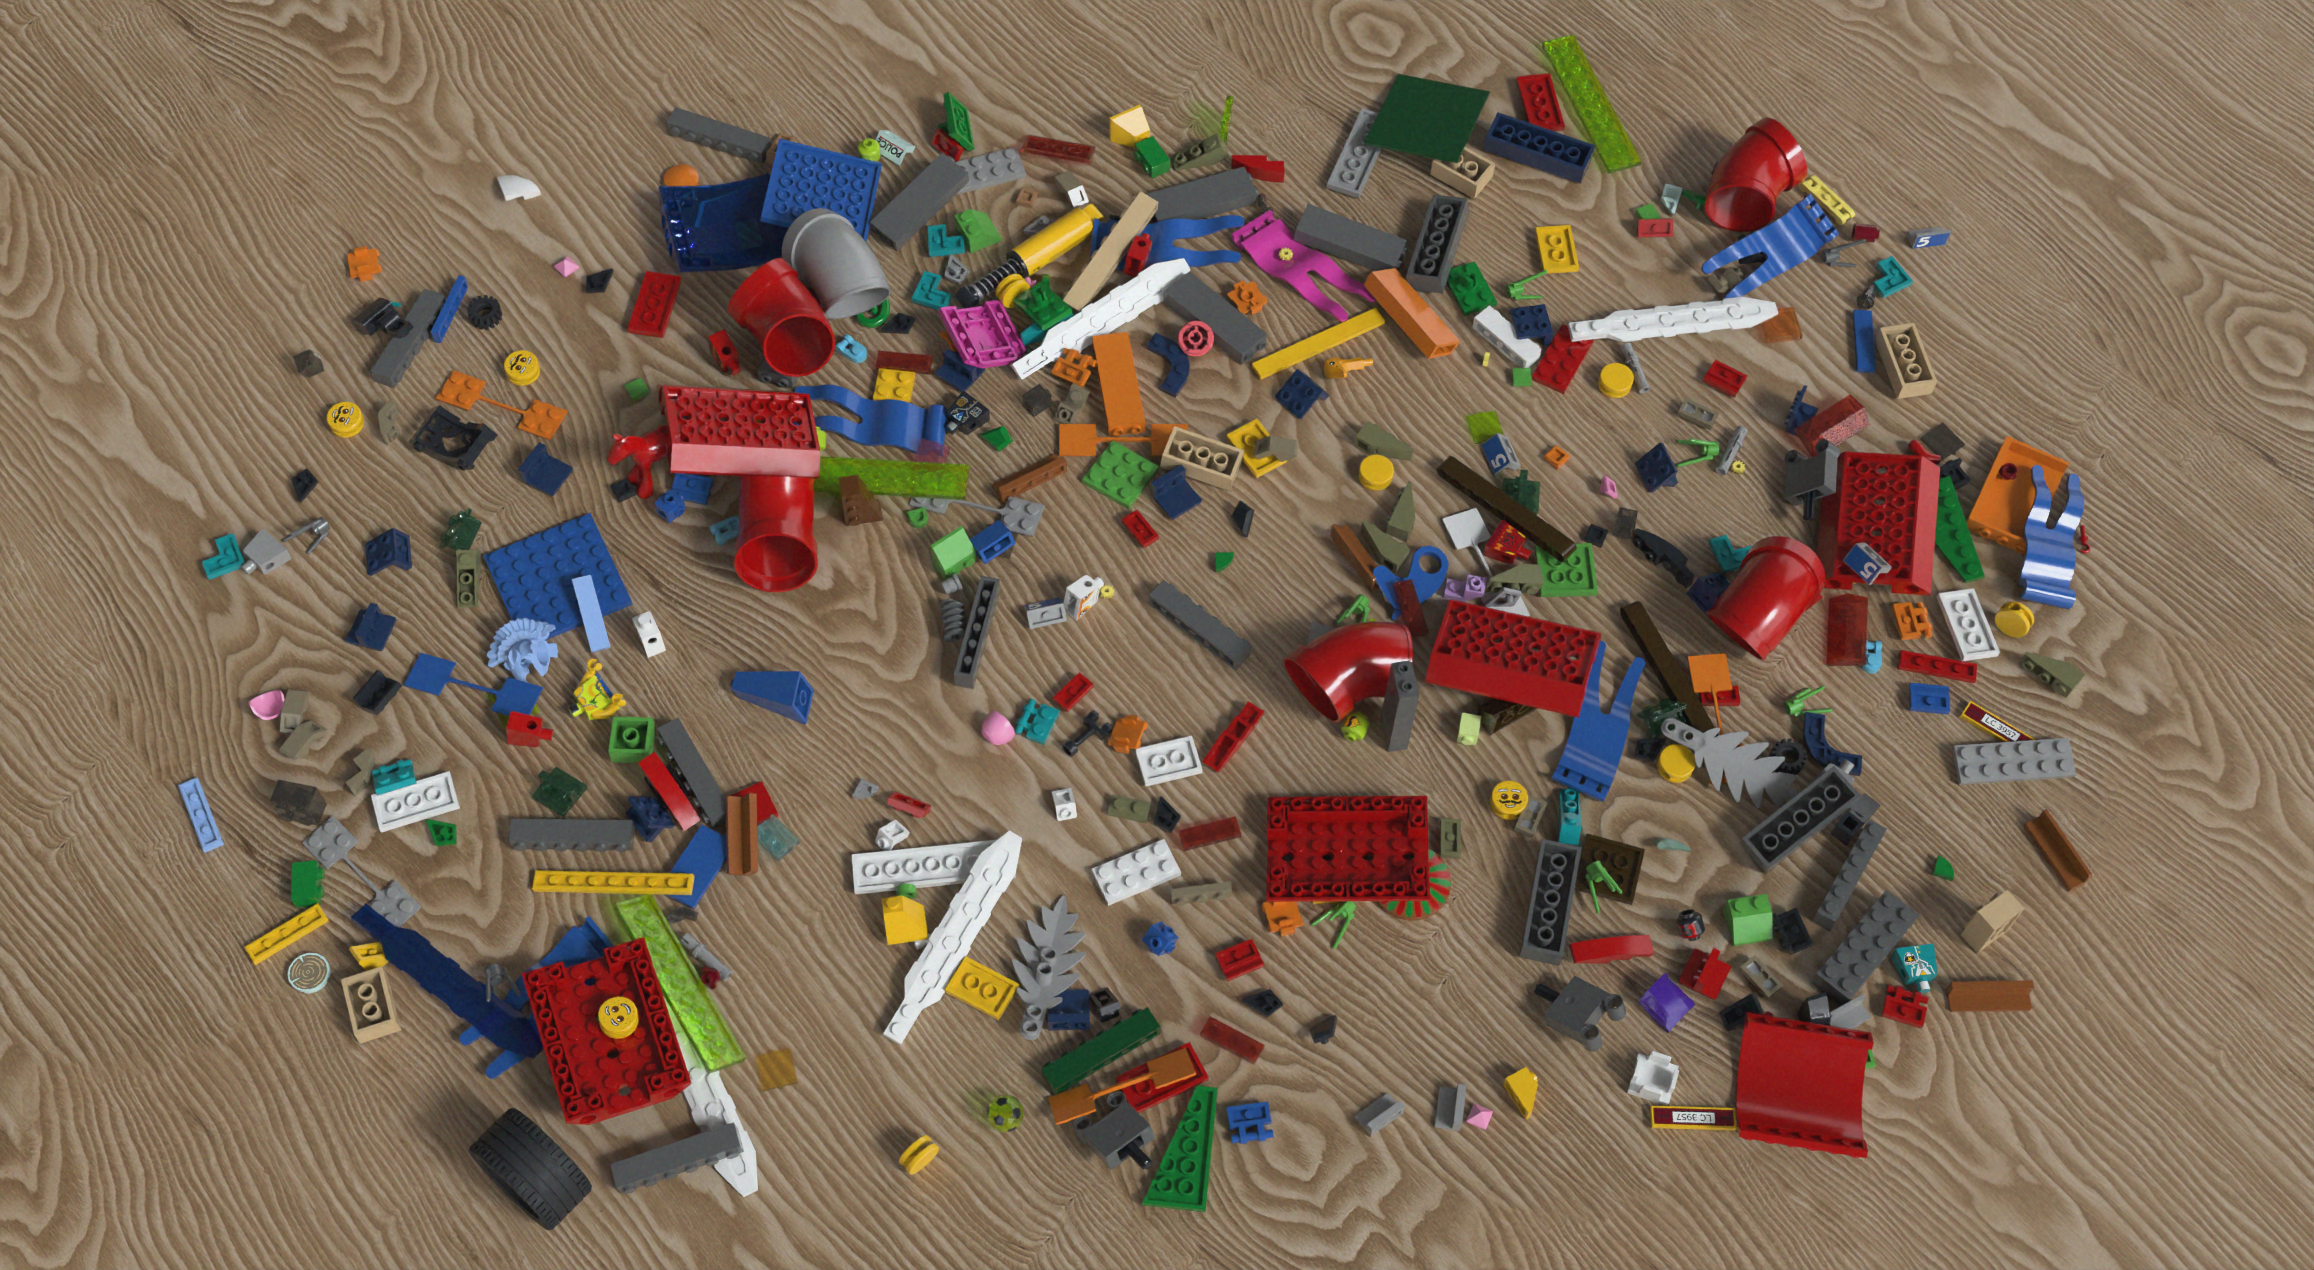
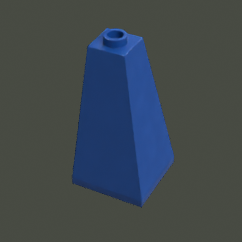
M800 671L735 672L731 688L740 699L801 724H807L814 689Z

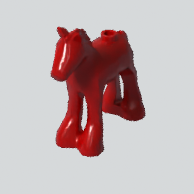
M667 423L639 437L633 435L623 437L619 434H613L614 441L606 460L611 465H615L631 455L635 465L629 470L627 478L632 485L638 487L637 496L641 499H648L653 496L652 463L660 461L667 456L665 444L668 437Z

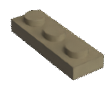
M1231 881L1171 889V905H1185L1188 902L1195 901L1203 903L1210 899L1225 900L1231 897Z

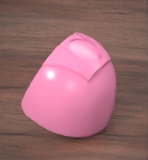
M274 690L251 699L248 704L257 717L262 720H271L281 715L285 699L281 690Z
M991 711L983 720L981 732L989 743L1000 745L1014 738L1015 732L1013 727L999 712Z

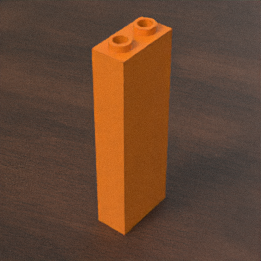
M1396 268L1373 271L1367 276V280L1364 283L1366 289L1428 359L1453 353L1460 340Z
M1128 332L1092 336L1094 359L1097 361L1096 370L1108 435L1121 436L1123 434L1145 432V418Z

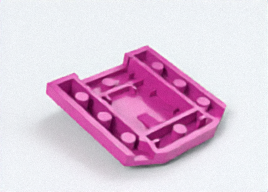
M1000 300L987 301L983 306L957 309L956 306L941 307L938 310V314L965 364L979 368L1010 365L1026 352V348Z

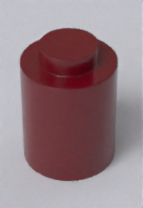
M1854 223L1852 241L1866 239V242L1874 243L1875 239L1878 240L1880 230L1877 229L1876 225Z

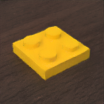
M879 368L873 400L893 399L910 403L915 372Z

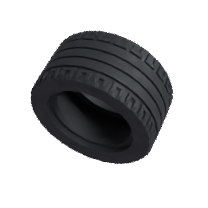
M516 1108L508 1109L469 1148L472 1158L492 1181L529 1217L548 1231L553 1230L583 1200V1197H586L591 1192L592 1184L575 1162L538 1125Z

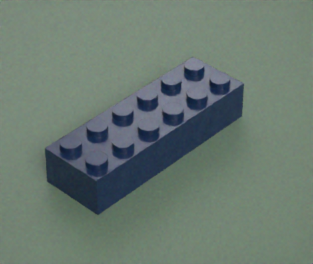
M1497 112L1486 135L1483 150L1581 184L1592 160L1595 145Z

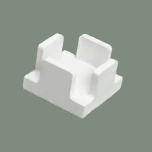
M1651 1051L1649 1056L1638 1053L1627 1093L1668 1106L1671 1094L1675 1089L1679 1066L1670 1063V1056Z

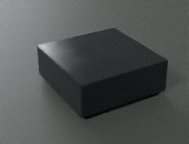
M628 478L610 486L619 503L636 495Z
M1591 524L1584 542L1602 548L1608 530Z

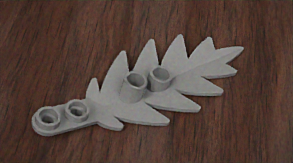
M1674 718L1666 719L1662 723L1661 730L1666 737L1694 750L1698 768L1701 767L1704 757L1708 775L1716 791L1720 790L1724 769L1729 789L1737 803L1740 801L1743 780L1756 808H1760L1764 789L1778 808L1782 807L1783 798L1791 800L1799 794L1791 786L1797 778L1796 775L1772 773L1785 761V757L1775 756L1755 760L1769 746L1768 742L1753 743L1736 748L1749 735L1747 731L1727 733L1715 737L1720 728H1713L1702 733ZM1669 725H1674L1675 730L1670 731L1667 727ZM1686 734H1692L1693 738L1691 740L1686 739Z
M1064 895L1059 899L1053 911L1045 906L1041 907L1045 930L1031 920H1027V928L1035 947L1020 937H1017L1016 940L1019 950L1029 966L1028 968L1016 959H1012L1014 971L1025 989L1024 991L1018 987L1016 992L1026 1004L1020 1026V1034L1027 1040H1034L1040 1036L1046 1010L1062 1002V997L1055 996L1065 991L1080 978V973L1062 974L1070 970L1086 956L1085 951L1065 954L1085 937V932L1066 934L1078 919L1079 914H1067V901Z

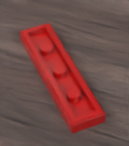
M1900 650L1898 670L1969 683L1976 682V663Z

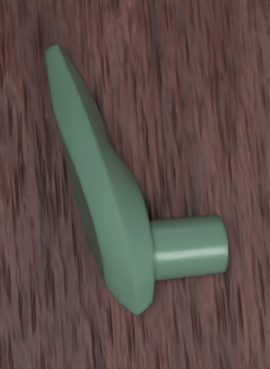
M1660 838L1654 841L1659 849L1691 851V848L1674 839Z

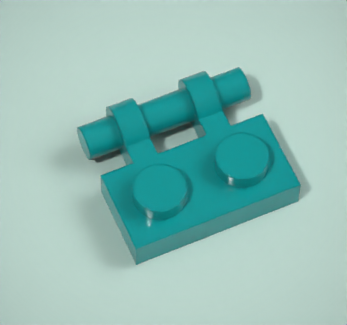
M1029 699L1022 709L1021 717L1015 723L1016 728L1014 732L1017 735H1021L1022 731L1025 730L1028 732L1026 739L1045 745L1060 714V710L1045 704H1041L1038 710L1034 708L1036 701ZM1030 716L1035 717L1032 724L1027 722Z
M401 759L395 764L381 765L378 769L372 770L377 795L417 784L412 759L405 761Z

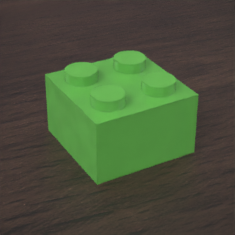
M613 716L608 751L612 762L637 763L653 752L656 733L653 718Z

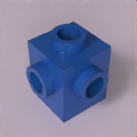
M671 489L663 493L654 503L657 514L668 523L680 517L686 510L684 497Z
M1161 921L1151 925L1141 940L1149 947L1152 953L1160 956L1171 953L1175 949V942L1179 937L1171 927L1166 926Z

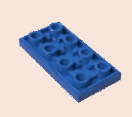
M701 825L670 871V873H685L695 876L692 895L666 896L694 910L727 860L726 836Z

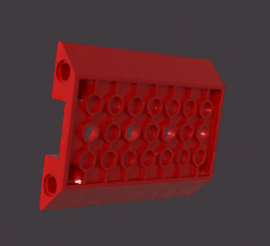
M657 384L661 415H666L668 437L665 444L670 473L819 478L820 446L809 394L789 391ZM681 416H687L689 420L683 419ZM719 418H724L726 422L719 420Z
M1847 451L1839 454L1837 458L1836 493L1822 497L1817 556L1825 571V584L1823 588L1852 590L1853 582L1866 583L1843 561L1855 543H1866L1892 567L1888 573H1880L1872 584L1892 585L1891 593L1931 596L1940 477L1939 466L1925 457L1917 455ZM1885 469L1887 472L1881 474L1878 473L1877 470ZM1883 500L1884 503L1881 505H1877L1874 503V501ZM1879 531L1882 534L1880 536H1873L1871 533Z
M1450 599L1431 653L1425 682L1579 718L1593 662L1596 659L1602 633ZM1494 640H1500L1501 642L1496 643ZM1536 648L1540 651H1532L1531 649ZM1570 657H1575L1578 660H1571Z
M1427 796L1267 798L1268 855L1266 902L1430 901ZM1410 854L1414 858L1412 860H1405L1403 856ZM1286 855L1293 857L1291 861H1284L1282 858ZM1325 855H1331L1333 859L1330 861H1325L1323 857ZM1371 855L1373 859L1367 861L1363 859V856Z
M644 937L604 949V957L565 968L562 961L522 973L566 1124L591 1125L673 1099L692 1084ZM593 978L596 980V983L592 986H587L585 981ZM610 998H628L637 1008V1028L625 1038L615 1039L608 1037L602 1032L599 1022L596 1020L601 1005ZM614 1050L619 1053L614 1059L607 1057L610 1051ZM626 1087L631 1091L628 1095L622 1096L618 1093L621 1088Z

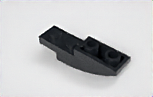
M1638 528L1634 530L1631 540L1634 546L1644 553L1648 561H1651L1655 566L1662 563L1663 567L1670 571L1676 581L1686 589L1692 585L1695 575L1686 566L1688 558L1679 549L1655 534Z

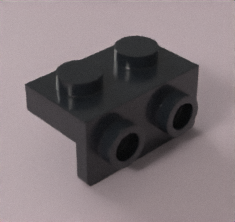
M1961 458L1951 459L1940 467L1939 479L1950 476L1955 490L1970 482V478L1960 467Z
M376 670L356 693L353 700L363 711L378 716L388 702L397 694L402 685L398 681L385 677L381 671Z
M1793 908L1780 915L1772 914L1774 919L1772 921L1773 928L1776 933L1780 932L1782 939H1779L1784 951L1788 950L1793 955L1814 945L1797 908Z

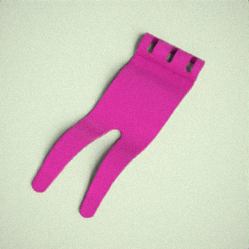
M1271 210L1231 234L1234 245L1239 250L1245 249L1254 263L1263 272L1286 281L1306 301L1320 310L1329 312L1340 322L1346 321L1348 314L1338 303L1331 301L1319 291L1306 274L1308 271L1313 270L1329 284L1340 290L1359 294L1369 302L1377 301L1366 289L1364 283L1349 277L1328 256L1319 251L1308 249L1298 241H1295L1288 227L1280 219H1274ZM1286 247L1292 250L1293 256L1290 258V261L1280 259L1279 252L1282 248L1285 249Z

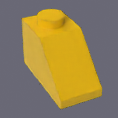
M1527 1067L1508 1076L1503 1083L1504 1088L1525 1120L1532 1113L1538 1086L1536 1075L1529 1071Z

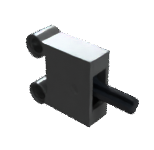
M1821 439L1817 442L1815 452L1819 455L1808 459L1793 449L1786 454L1784 459L1786 463L1784 499L1795 506L1804 504V520H1813L1815 499L1836 493L1837 458L1840 454V449L1827 439Z
M1577 976L1572 978L1561 993L1543 984H1537L1534 991L1536 995L1553 1003L1544 1014L1547 1026L1583 1044L1588 1051H1597L1602 1046V1038L1596 1024L1605 1012L1613 1021L1622 1020L1626 1015L1624 1002L1620 995L1610 994Z
M1115 1091L1108 1095L1107 1103L1111 1113L1094 1125L1088 1116H1081L1074 1120L1073 1128L1078 1140L1081 1143L1087 1144L1110 1170L1128 1157H1131L1141 1169L1150 1168L1152 1161L1141 1148L1155 1139L1150 1124L1127 1102L1124 1093Z

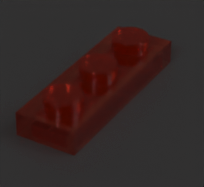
M879 350L876 369L910 371L917 374L930 375L933 356Z
M1412 579L1394 583L1392 586L1404 624L1408 628L1411 638L1427 635L1429 631Z
M1235 816L1179 830L1178 835L1183 851H1188L1240 838L1241 831Z
M1211 1016L1200 1032L1201 1037L1255 1065L1265 1047L1264 1044Z

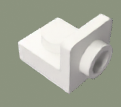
M1072 789L1052 791L1057 820L1062 821L1076 818L1077 812Z
M894 820L879 829L875 843L882 850L891 851L893 846L906 839L910 832L901 823Z

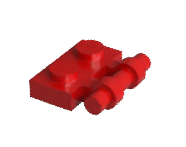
M1888 984L1886 992L1893 994L1894 997L1888 995L1885 997L1881 1017L1922 1029L1927 1007L1919 1004H1927L1929 996L1922 995L1921 992L1916 990L1914 992L1905 990L1903 986ZM1901 997L1912 1000V1003L1901 1000Z

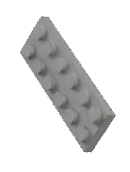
M1364 108L1361 109L1328 180V189L1360 198L1382 149L1364 145V141L1378 113Z
M1016 147L956 161V164L967 169L969 182L957 194L1026 178V172ZM923 170L916 171V176H918Z
M2069 738L1954 745L1952 747L1959 785L2072 778L2076 776Z

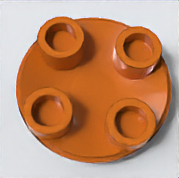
M675 165L669 168L664 175L665 186L675 195L690 191L699 185L698 172L689 165Z

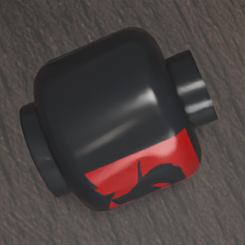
M1693 909L1684 910L1679 913L1676 924L1680 936L1689 941L1698 940L1705 931L1701 914Z

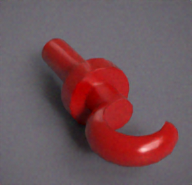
M2082 525L2080 526L2081 537L2078 539L2082 545L2087 547V551L2080 549V551L2088 553L2090 551V546L2086 543L2088 536L2085 535V526Z

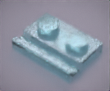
M773 814L768 820H765L757 827V842L778 862L793 850L794 846L800 844L799 839Z

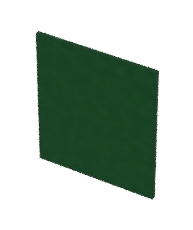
M1398 74L1364 141V145L1458 163L1490 95V91Z

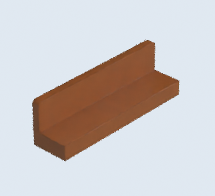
M1053 454L992 484V488L1002 503L1006 502L1009 496L1016 497L1067 472V461L1063 456L1059 458L1057 454Z
M1333 524L1330 537L1369 590L1372 592L1378 589L1376 578L1372 574L1373 570L1378 567L1347 524L1339 528L1336 524Z
M753 793L743 797H726L727 874L751 876L758 872L757 797Z
M2046 809L2042 811L2039 817L2026 822L2023 826L2067 891L2070 892L2086 884L2092 873L2049 811Z
M2033 980L1951 982L1946 988L1950 1012L2030 1011L2032 1006L2029 994L2034 989Z

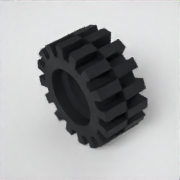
M484 295V298L478 296V300L472 299L473 303H469L467 313L474 327H479L481 330L485 327L486 330H489V326L494 328V324H499L503 314L496 298L494 299L492 296L488 298L487 295ZM485 309L492 310V311H491L489 314H487V315H484V316L478 315L479 312H481L482 310H485Z
M1789 738L1787 742L1785 739H1782L1781 742H1776L1769 757H1781V754L1784 752L1790 753L1795 757V762L1793 763L1784 761L1776 768V773L1780 771L1797 775L1798 772L1802 771L1807 759V755H1805L1807 751L1806 749L1802 750V744L1798 746V741L1795 740L1792 743V739Z

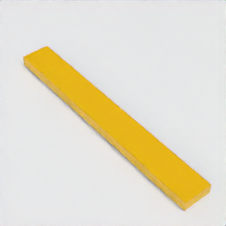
M1373 308L1252 363V368L1260 380L1375 329L1385 324V319L1377 308Z
M535 870L532 890L533 892L692 895L695 876L685 873Z

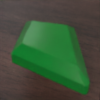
M1683 190L1681 195L1696 202L1694 207L1701 210L1702 205L1706 203V195L1691 190Z
M1005 426L980 434L998 452H1001L1013 442Z
M426 820L436 847L457 844L456 824Z

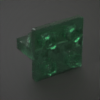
M1521 469L1519 477L1516 476L1515 479L1504 478L1502 491L1537 515L1539 512L1540 482L1527 480L1528 470Z
M468 507L463 511H459L457 515L450 517L447 523L449 527L440 537V548L443 549L449 546L454 550L470 549L482 524L481 521L470 515L471 508Z
M1666 698L1660 700L1659 704L1655 706L1650 705L1642 708V711L1637 713V717L1644 719L1649 737L1654 738L1663 734L1661 726L1666 719L1674 718L1687 724L1682 711L1687 708V705L1678 700L1674 701ZM1669 725L1667 728L1668 730H1673L1675 726Z
M555 767L550 774L544 770L540 772L538 778L541 784L532 797L558 815L565 817L587 790V785L560 768Z

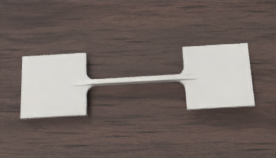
M1477 508L1443 518L1442 521L1456 549L1459 550L1468 546L1473 547L1489 579L1492 578L1493 575L1478 547L1480 542L1489 540L1491 536ZM1487 592L1484 593V596L1480 597L1484 606L1485 602L1496 593ZM1521 596L1514 606L1489 607L1530 616Z

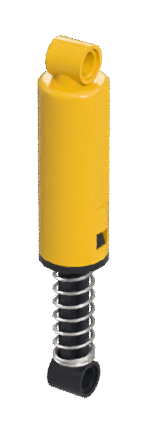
M1094 204L1087 205L1083 210L1074 208L1007 252L1006 258L1008 263L1003 262L1002 266H997V270H992L991 274L987 273L985 277L980 278V281H975L974 284L962 287L956 292L954 297L963 308L975 307L979 301L984 299V295L989 296L990 291L995 292V288L1007 276L1020 274L1025 279L1092 236L1094 218L1102 222L1104 216Z

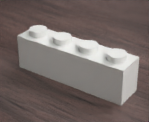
M1488 306L1474 317L1472 328L1519 368H1529L1539 360L1542 349L1530 339L1518 340L1513 324L1502 317L1491 306Z

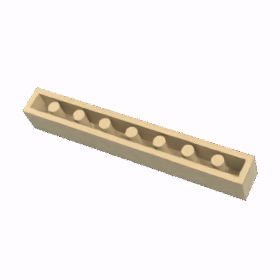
M1141 191L1137 196H1133L1130 201V207L1123 210L1120 215V221L1113 224L1110 235L1103 238L1100 249L1093 252L1090 263H1086L1083 266L1080 277H1076L1073 280L1070 291H1066L1062 296V300L1071 307L1074 315L1081 312V309L1091 304L1129 251L1135 236L1141 234L1158 210V201Z

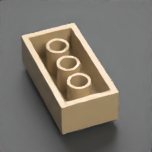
M1915 323L1880 328L1875 338V343L1896 398L1901 399L1932 394L1937 379Z
M1174 426L1162 454L1160 467L1173 470L1182 465L1186 469L1185 476L1230 491L1241 465L1244 450Z

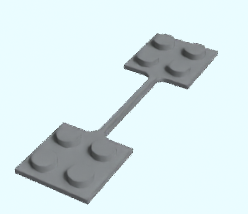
M921 475L909 504L912 507H925L928 511L944 515L951 502L1001 514L1000 521L1010 531L1032 537L1035 534L1045 507L1042 504L1010 496L1003 509L956 499L953 497V493L957 483L926 475Z
M334 816L302 842L327 870L338 860L344 859L376 892V898L365 909L390 936L421 908L396 880L385 890L380 891L347 858L348 851L358 841Z

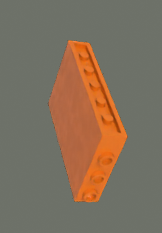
M2006 436L1966 521L1968 529L1983 538H1988L1999 545L2006 546L2017 553L2025 555L2026 543L2023 537V529L2035 498V488L2031 480V468L2034 465L2042 467L2044 480L2050 490L2052 501L2069 462L2034 448L2027 443ZM2012 463L2017 467V477L2014 480H2005L1999 474V469L2004 464Z

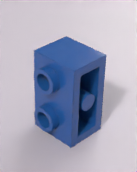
M1000 520L969 539L976 551V556L984 564L1016 544L1010 530Z

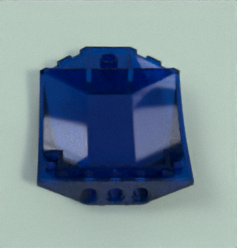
M766 172V174L750 179L718 185L659 186L662 229L669 256L679 272L737 270L766 264L771 260L782 258V245L789 228L760 221L771 174Z

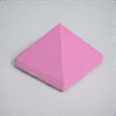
M567 256L554 265V268L566 278L576 271L579 266Z
M1603 476L1599 492L1616 499L1615 482L1607 476Z
M1474 1103L1466 1122L1486 1131L1493 1111Z

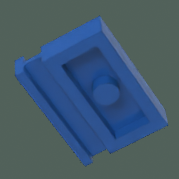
M676 473L672 491L680 493L687 502L707 506V500L710 496L714 480L710 477L695 474Z
M1920 683L1909 684V711L1949 714V686Z

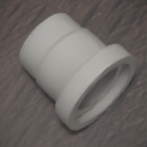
M956 573L941 582L947 595L958 590H964Z

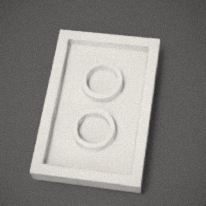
M1192 736L1135 749L1145 787L1202 773V766Z

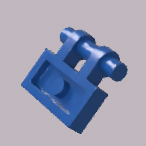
M1268 1101L1226 1107L1229 1129H1238L1239 1134L1231 1135L1232 1143L1240 1142V1144H1247V1141L1259 1140V1142H1262L1268 1138H1274L1272 1129L1264 1130V1125L1271 1124ZM1257 1126L1256 1132L1246 1133L1245 1128Z

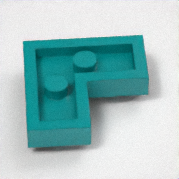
M945 224L928 226L930 257L965 253L964 235L947 237Z
M1893 256L1877 263L1876 267L1884 277L1875 281L1872 286L1882 299L1912 285L1913 280Z
M924 271L912 296V302L939 310L941 307L949 306L952 294L937 290L942 280L941 275Z
M234 533L215 539L220 555L202 561L209 580L238 570L245 563Z
M1727 535L1709 539L1708 542L1723 574L1740 570L1743 559L1752 547L1751 545L1734 550Z

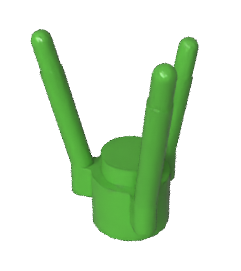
M1544 270L1521 281L1507 284L1506 291L1509 298L1514 297L1515 301L1521 299H1541V295H1521V293H1524L1522 284L1548 273V271Z
M1691 438L1689 440H1677V443L1701 446V453L1705 454V456L1679 463L1676 466L1682 467L1705 460H1713V456H1717L1719 453L1718 442Z
M1358 594L1338 618L1336 624H1339L1343 619H1347L1352 612L1356 614L1364 613L1362 622H1366L1367 615L1371 610L1368 607L1369 599L1365 595Z
M1825 686L1812 691L1808 687L1795 696L1786 699L1783 705L1787 714H1794L1796 718L1804 715L1805 712L1816 714L1832 712L1831 708L1801 711L1804 708L1802 700L1825 689Z
M1596 861L1586 867L1588 874L1585 877L1589 884L1595 911L1599 914L1600 910L1593 880L1595 882L1604 880L1612 892H1615L1616 889L1619 894H1622V890L1606 869L1603 868L1601 862Z
M1352 901L1337 902L1330 910L1313 921L1311 926H1315L1330 914L1332 915L1329 917V921H1332L1337 916L1341 919L1346 918L1332 946L1333 949H1336L1350 921L1355 916L1352 912L1356 909V906Z

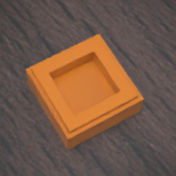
M1555 445L1544 455L1543 459L1558 470L1569 459L1570 455Z

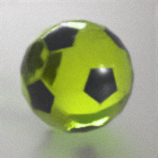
M1012 1095L997 1096L988 1105L987 1119L989 1124L999 1132H1012L1023 1122L1024 1109L1022 1103Z

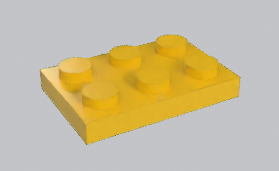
M1571 225L1536 227L1535 235L1542 270H1547L1548 273L1546 274L1578 272L1579 264Z
M1258 419L1226 435V439L1231 446L1244 450L1242 460L1256 478L1287 462V460L1281 462L1274 454L1259 460L1254 456L1255 441L1270 436Z
M965 956L945 988V993L999 1021L1016 993L1019 984Z

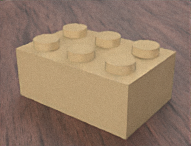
M1465 147L1458 163L1434 159L1430 175L1475 199L1493 177L1495 163Z
M2008 890L2002 894L1996 893L1991 897V902L1987 905L1983 903L1977 907L1975 913L1969 918L1970 920L1963 926L1965 930L1961 936L1976 953H1979L2005 934L2025 909Z
M382 966L341 979L353 1032L360 1044L401 1031L388 975Z

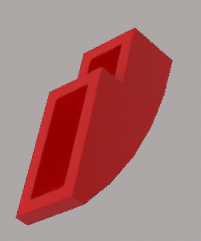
M1232 155L1231 169L1245 167L1247 173H1250L1254 179L1284 183V161H1267V155Z

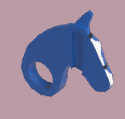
M1433 546L1420 547L1411 558L1407 578L1395 576L1384 565H1380L1373 570L1372 574L1376 578V584L1385 601L1394 609L1392 620L1395 621L1404 610L1416 607L1428 600L1442 585L1449 563L1446 555L1439 548ZM1422 556H1432L1439 563V572L1434 574L1426 573L1421 569L1419 559Z

